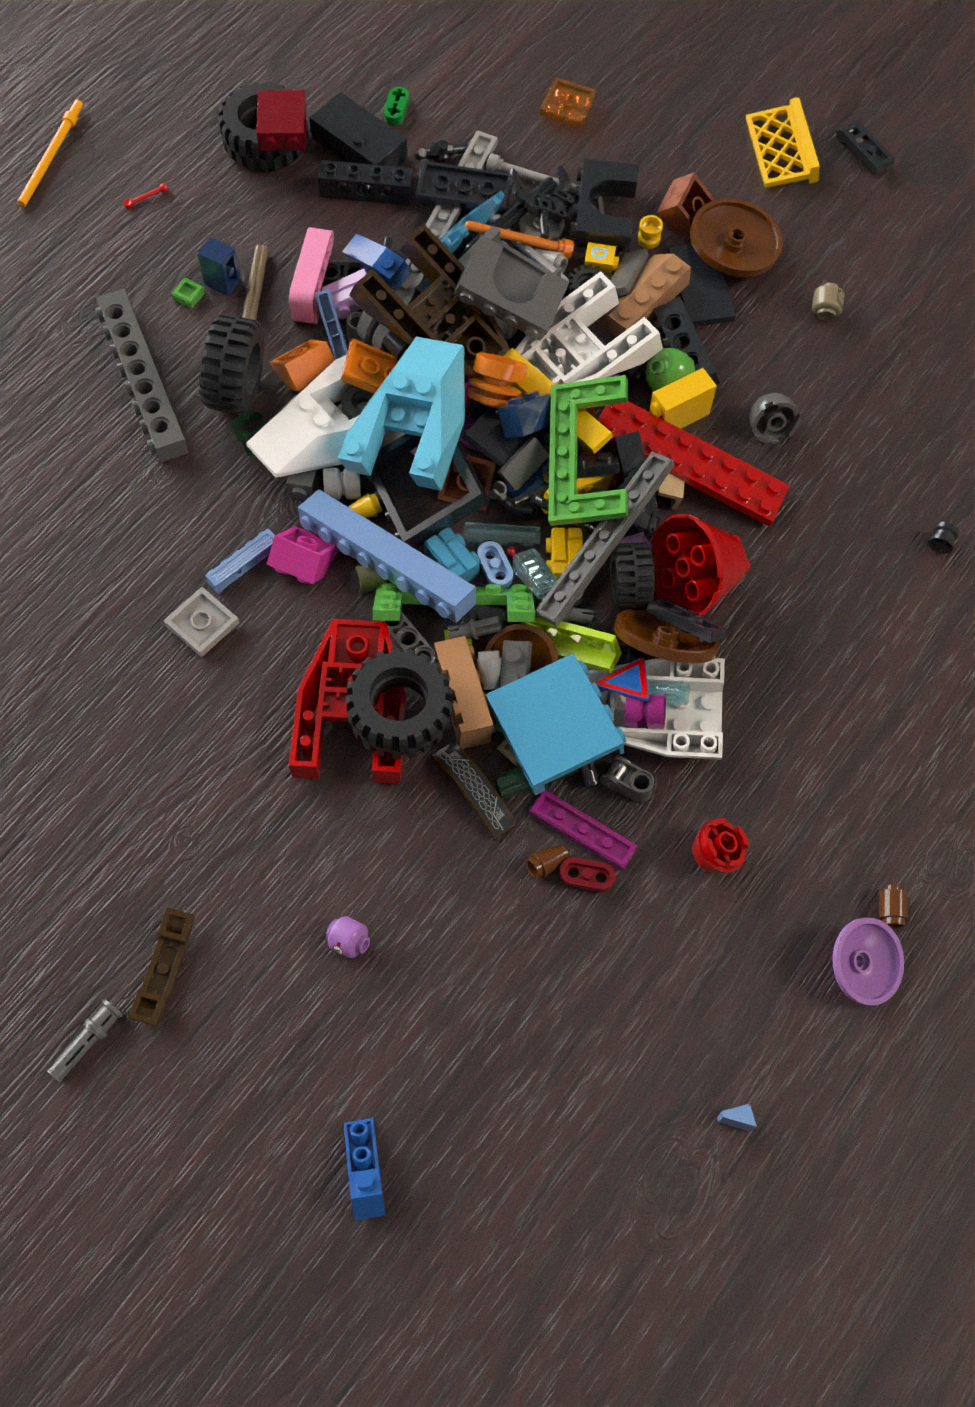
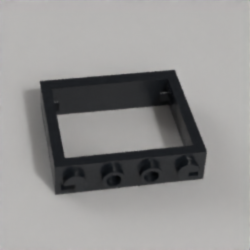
M404 434L380 449L371 476L366 475L368 480L375 484L377 488L374 491L377 499L381 504H385L387 510L384 513L387 519L397 529L394 532L396 538L414 549L424 544L426 540L434 535H438L442 530L453 526L490 503L459 440L452 459L470 493L408 530L380 470L418 447L421 437Z

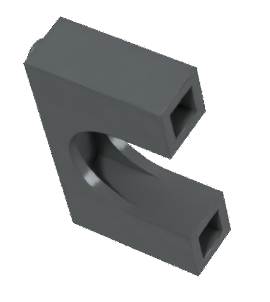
M481 235L474 245L453 295L458 297L463 303L471 304L481 309L484 314L502 320L505 325L517 328L525 332L528 337L541 341L549 332L569 282L547 270L539 280L530 301L515 303L505 299L496 289L493 280L494 268L503 250V246Z

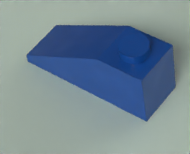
M355 234L342 251L345 256L356 263H360L367 271L373 269L386 284L396 291L411 273L403 258L387 247L359 234Z

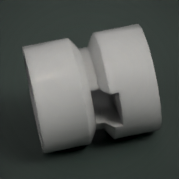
M338 467L323 469L324 493L335 500H340L342 495H345L349 500L361 498L359 473L347 471L346 468L341 472Z

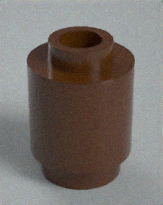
M899 885L884 886V890L879 891V919L890 928L905 927V921L908 920V893L902 890V887Z

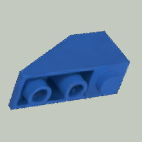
M370 1118L345 1122V1143L355 1220L385 1216L374 1120Z

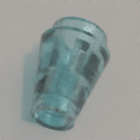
M683 680L651 682L649 695L665 694L666 703L680 707L681 705L688 704L690 684L684 683Z

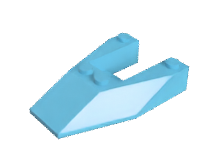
M421 337L414 339L346 434L338 459L347 471L371 476L385 432L390 430L421 437L409 474L417 486L442 490L465 421L464 346Z

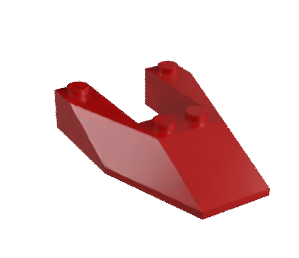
M332 619L297 691L289 768L293 778L319 779L325 721L349 722L346 706V689L348 682L352 681L353 672L356 668L362 670V662L367 658L373 660L376 653L383 651L384 654H388L393 649L386 622ZM394 687L381 693L373 703L375 711L389 720L404 721L406 713L404 687ZM374 748L372 763L373 782L401 784L403 755H400V759H392V754L386 753L385 757L377 755L376 748Z

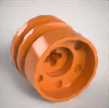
M478 352L473 370L483 375V378L470 379V384L480 389L469 388L467 396L493 408L507 405V400L512 398L510 396H521L522 391L513 387L512 383H523L525 381L528 365L511 358Z

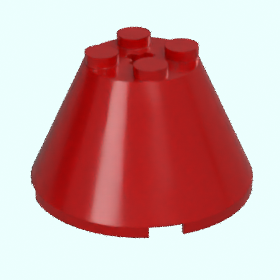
M678 514L666 518L658 525L650 541L651 544H654L652 556L655 596L658 600L666 598L700 616L707 614L750 570V562L746 558L745 550L737 535H730L691 515Z

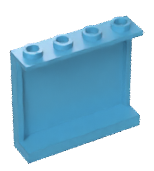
M574 653L486 694L488 706L535 795L545 791L544 784L615 750H618L620 755L624 753L625 735L620 727L615 728L611 721L614 717L607 704L602 705L599 699L601 693L595 682L590 683L587 678L589 672L583 660L578 661Z

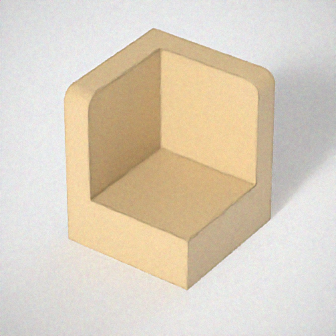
M669 473L657 490L659 496L671 498L670 509L676 510L683 499L685 481Z

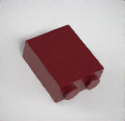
M258 90L256 135L259 150H306L307 106L305 90Z

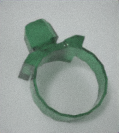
M252 411L239 415L231 423L235 439L242 441L247 456L254 454L247 447V442L268 423L259 412ZM249 422H261L259 428L250 433L248 431H237L241 426Z

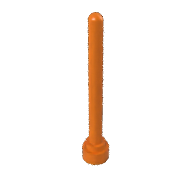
M473 221L465 223L468 231L485 234L492 227ZM498 228L501 230L500 238L561 252L568 259L572 256L574 249L573 240L563 238L556 242Z

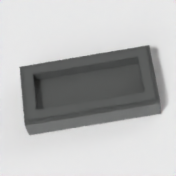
M530 437L497 473L513 491H517L550 455L535 437Z

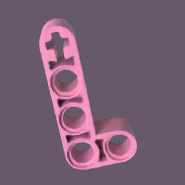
M309 227L289 292L292 321L309 324L318 323L320 309L314 293H318L321 290L332 251L334 233L331 230Z

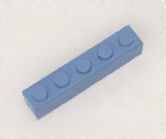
M327 289L314 294L333 356L336 360L347 355L348 346L332 293Z
M269 529L260 532L256 538L248 541L240 550H236L231 557L223 560L215 569H211L205 575L207 583L217 594L270 554L275 535Z

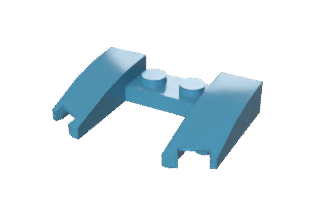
M502 191L498 192L470 211L439 240L453 253L465 237H471L476 233L468 231L465 223L473 221L486 224L497 212L505 196Z

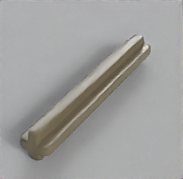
M257 245L255 247L242 318L252 320L257 318L268 257L266 245Z

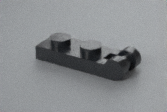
M859 121L852 122L848 128L843 127L837 130L838 140L842 143L845 142L874 174L893 165L895 158Z

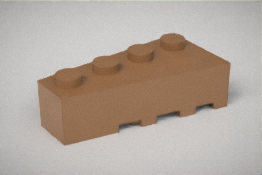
M465 636L435 642L436 662L442 667V673H446L449 679V687L452 688L451 720L458 746L461 749L491 743L492 733H495V727L488 710L485 692L483 693L480 685L482 680L479 669H475L474 666L475 654L472 644L468 645Z

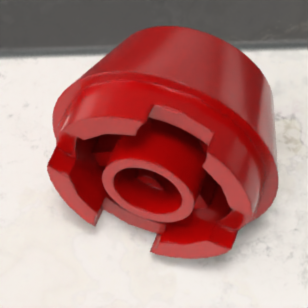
M726 818L710 820L704 823L693 842V856L698 865L708 872H733L739 869L746 860V849L749 848L747 836L740 826L735 828L732 824L726 822Z

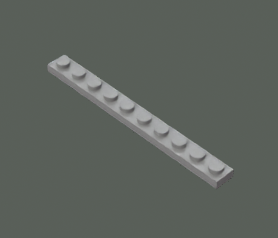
M476 131L458 166L484 169L490 154L493 153L498 144V137ZM436 205L426 226L440 239L454 226L462 209ZM407 258L406 263L411 271L410 275L397 291L392 287L391 289L408 306L416 297L414 294L415 287L426 277Z

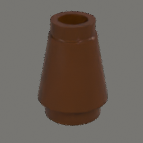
M560 844L531 853L530 858L526 859V866L535 879L540 877L546 878L569 858V854L566 848Z

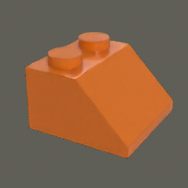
M310 339L270 361V364L290 390L301 392L335 359L326 341Z

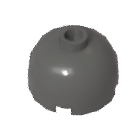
M781 393L763 395L752 405L749 414L752 431L756 438L764 443L780 442L777 438H783L784 436L789 438L798 429L801 421L799 410L790 397Z

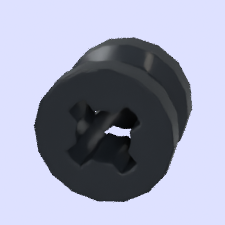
M938 522L933 528L934 535L928 541L929 547L939 553L946 554L952 552L955 546L954 541L959 535L958 528L948 522Z

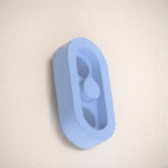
M494 541L482 543L478 548L477 556L480 559V566L488 583L501 585V588L509 587L513 581V570L502 547ZM489 555H491V556H493L494 558H493V559H487L486 557L489 556ZM502 576L504 579L497 580L496 577Z

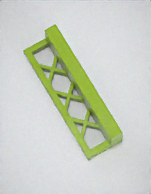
M536 614L535 622H520L521 624L532 625L543 630L554 642L559 660L574 653L577 660H583L587 668L610 674L613 672L622 654L616 635L563 621L557 627L538 618Z

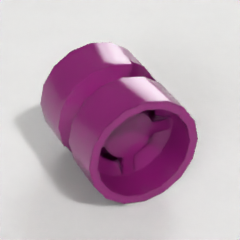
M650 694L648 701H641L626 696L624 715L626 728H641L643 725H647L648 729H664L666 719L665 694Z

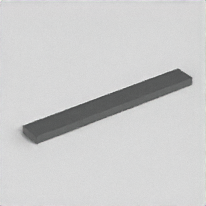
M655 452L650 453L625 487L628 493V517L601 520L535 610L538 618L554 626H559L675 466L672 459Z

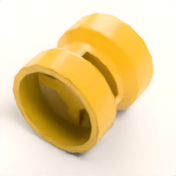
M648 215L641 219L637 238L641 247L653 249L659 245L663 229V222L660 218Z

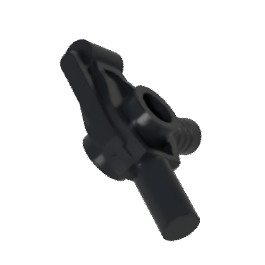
M446 140L436 141L428 149L420 148L415 153V158L419 161L422 159H436L437 163L446 162L454 154L465 153L468 144L453 145L449 144Z

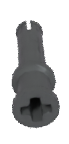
M106 999L102 1001V1007L91 1019L87 1018L85 1020L84 1026L86 1027L46 1070L60 1083L99 1038L102 1040V1038L107 1036L106 1032L115 1021L125 1016Z

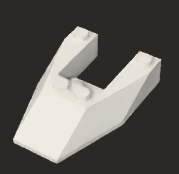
M600 271L561 300L549 332L541 341L526 335L515 350L555 385L607 378L645 363L661 351L663 347L660 333L645 317L606 346L587 328L619 304L615 286ZM522 391L521 396H516V397H522V399H523V398H524V392Z
M346 355L330 364L247 442V447L275 477L342 464L338 456L345 436L359 417L357 416L349 420L334 404L342 399L344 391L351 386V384L340 380ZM386 430L380 448L398 439L405 433Z

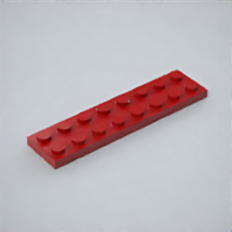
M629 401L628 403L606 405L598 418V421L612 432L613 437L639 431L646 459L651 452L672 459L675 466L670 474L685 481L684 483L769 527L773 523L790 485ZM612 437V438L608 441V443H610V444H612V445L615 446L614 440H613V437Z

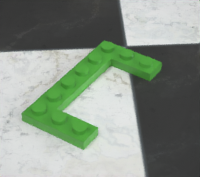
M626 375L551 385L548 522L551 526L628 517V493L626 489L577 495L578 409L628 403V380Z
M384 583L381 586H377L373 620L400 621L402 604L422 603L408 592L401 591L394 583ZM498 584L476 587L477 605H507L508 622H535L532 588H527L523 584L512 585V588H501V585Z

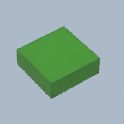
M184 278L171 293L173 300L192 309L205 294V288Z

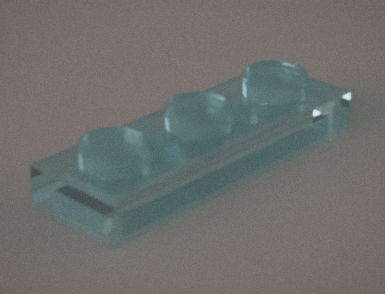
M465 522L463 538L469 539L473 543L493 540L500 545H506L509 542H519L521 546L527 547L540 544L541 527Z

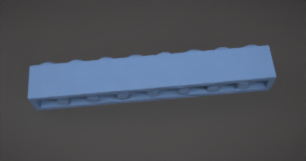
M318 489L298 506L300 523L304 529L316 533L326 543L330 542L339 548L343 554L350 555L358 560L362 566L370 567L382 579H388L397 585L401 591L408 592L423 605H428L435 609L442 617L449 618L457 623L476 604L475 586Z

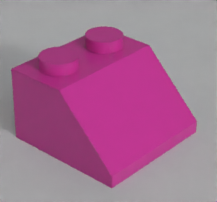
M294 526L274 536L267 565L274 567V570L278 573L297 577V580L304 584H313L323 578L339 548L330 542L326 543L320 536Z

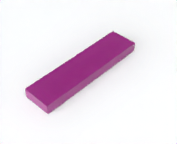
M547 790L540 794L529 811L530 815L622 871L638 848V845Z

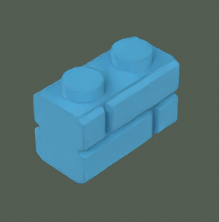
M447 527L439 532L438 535H434L425 541L424 552L433 561L467 582L479 575L480 559L474 551L469 552L467 550L465 541L458 532L454 534Z

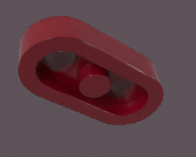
M576 857L566 859L561 864L559 872L560 879L566 886L599 893L609 891L613 887L616 878L615 871L609 864ZM572 870L576 871L578 873V876L572 878L569 876L568 872ZM603 876L606 881L599 883L596 877Z

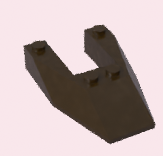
M423 223L407 237L400 250L431 283L424 292L407 306L386 282L371 269L355 283L349 296L366 314L409 344L416 337L463 345L464 376L469 379L480 378L482 375L473 370L476 354L480 352L503 356L510 348L494 316L484 314L481 309L471 304H465L453 295L465 267Z

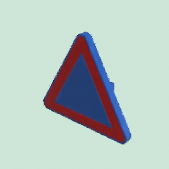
M639 658L595 681L601 690L641 701L649 700L644 658Z

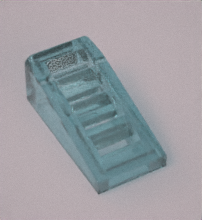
M534 548L514 555L513 572L539 599L545 598L557 582V579L541 555Z

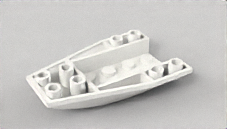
M661 658L645 661L649 695H666L664 729H648L647 725H643L641 728H626L624 720L626 697L599 689L601 693L599 699L602 705L607 704L613 714L614 719L611 721L615 728L620 727L625 735L626 742H624V745L665 757L722 760V692L725 659L715 658L705 663H682ZM628 664L615 666L613 672ZM589 670L587 678L590 683H593L608 674Z

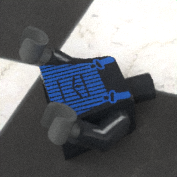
M540 466L517 491H513L504 482L497 481L493 484V487L497 490H490L489 497L493 500L499 498V503L513 516L539 518L544 512L542 508L531 502L513 508L511 499L549 482H543Z

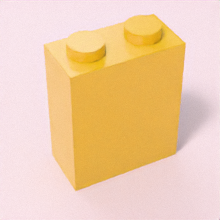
M701 368L654 391L649 412L679 428H683L710 414L717 385L704 368Z

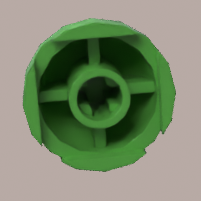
M664 348L648 360L645 368L646 382L653 392L695 372L694 361L679 349Z

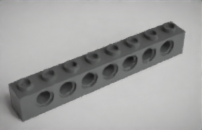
M121 289L96 297L99 307L95 308L100 322L105 321L106 325L102 326L107 341L111 339L113 341V344L109 346L114 359H120V363H117L121 377H127L128 381L124 382L129 397L133 395L135 397L132 405L136 415H142L143 420H140L139 423L144 435L149 434L151 438L147 440L151 454H157L160 462L187 454L188 449L184 436L125 290Z

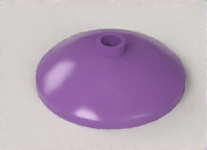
M859 918L847 924L839 933L833 949V970L841 990L851 1000L862 1005L884 1003L897 991L904 972V955L897 935L883 921L875 918Z

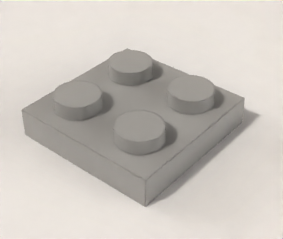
M201 587L164 620V623L199 656L203 657L239 624V619Z

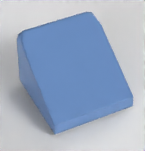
M748 1104L724 1110L717 1117L720 1123L747 1131H753L757 1127L751 1106Z

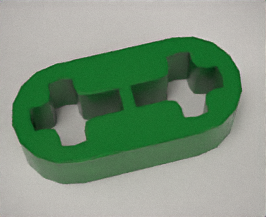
M394 87L388 94L384 107V121L390 126H399L404 121L409 105V92L406 88Z

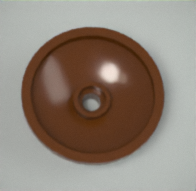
M514 624L501 629L491 638L485 651L498 650L500 657H502L503 640L532 642L530 673L559 660L558 651L552 639L543 630L528 624Z

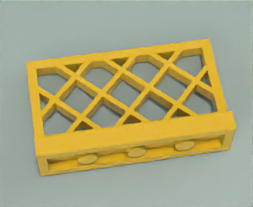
M799 97L790 99V105L746 115V122L765 188L809 179V183L819 182L820 166ZM787 114V119L784 123L775 120L777 116ZM762 120L766 123L760 128L753 125V122ZM770 125L779 128L775 134L767 131ZM783 131L792 134L789 140L780 137ZM761 136L771 139L767 145L758 142ZM775 141L784 145L780 151L771 148ZM788 148L797 151L794 157L785 154ZM766 153L776 156L772 162L763 159ZM783 159L789 162L786 168H782L776 165L777 162ZM793 165L802 168L803 172L793 173L790 169ZM771 170L780 173L779 177L768 179V174Z

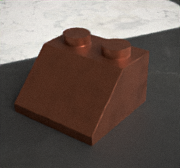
M691 173L673 180L656 213L669 229L690 236V228L698 210L715 199L696 174Z
M463 448L490 500L489 491L494 489L493 484L496 482L499 465L482 452ZM452 459L442 490L439 491L437 499L454 503L470 492ZM488 504L483 506L479 510L486 511Z

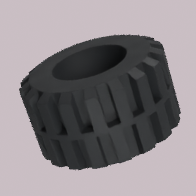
M647 542L619 543L611 553V591L617 609L648 608L649 602L653 601L655 586L652 552Z

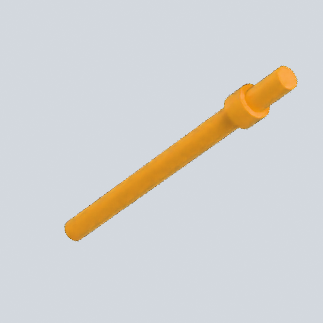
M75 100L70 110L66 111L62 117L60 128L17 201L21 207H26L68 131L78 121L77 116L83 107V103L80 100Z

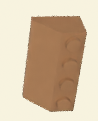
M654 254L644 264L629 294L618 297L619 304L597 319L596 322L616 338L644 317L650 322L656 317L655 308L673 300L689 284L691 267L674 254Z

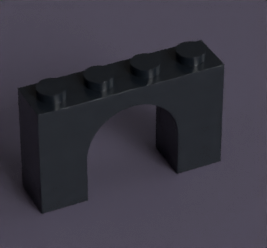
M593 159L583 160V168H578L576 181L581 183V186H576L574 199L579 200V204L574 203L572 218H577V222H572L570 236L575 237V247L587 248L589 242L616 246V251L630 252L634 218L602 214L594 209L591 202L602 196L635 198L638 164Z

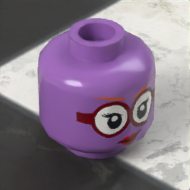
M348 916L333 920L326 932L329 948L350 959L357 957L360 953L363 954L370 944L367 926Z

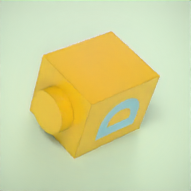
M588 242L584 268L587 269L588 265H592L591 269H595L596 266L600 267L599 272L604 270L606 272L605 276L608 275L609 280H611L612 271H616L619 257L615 256L616 246Z

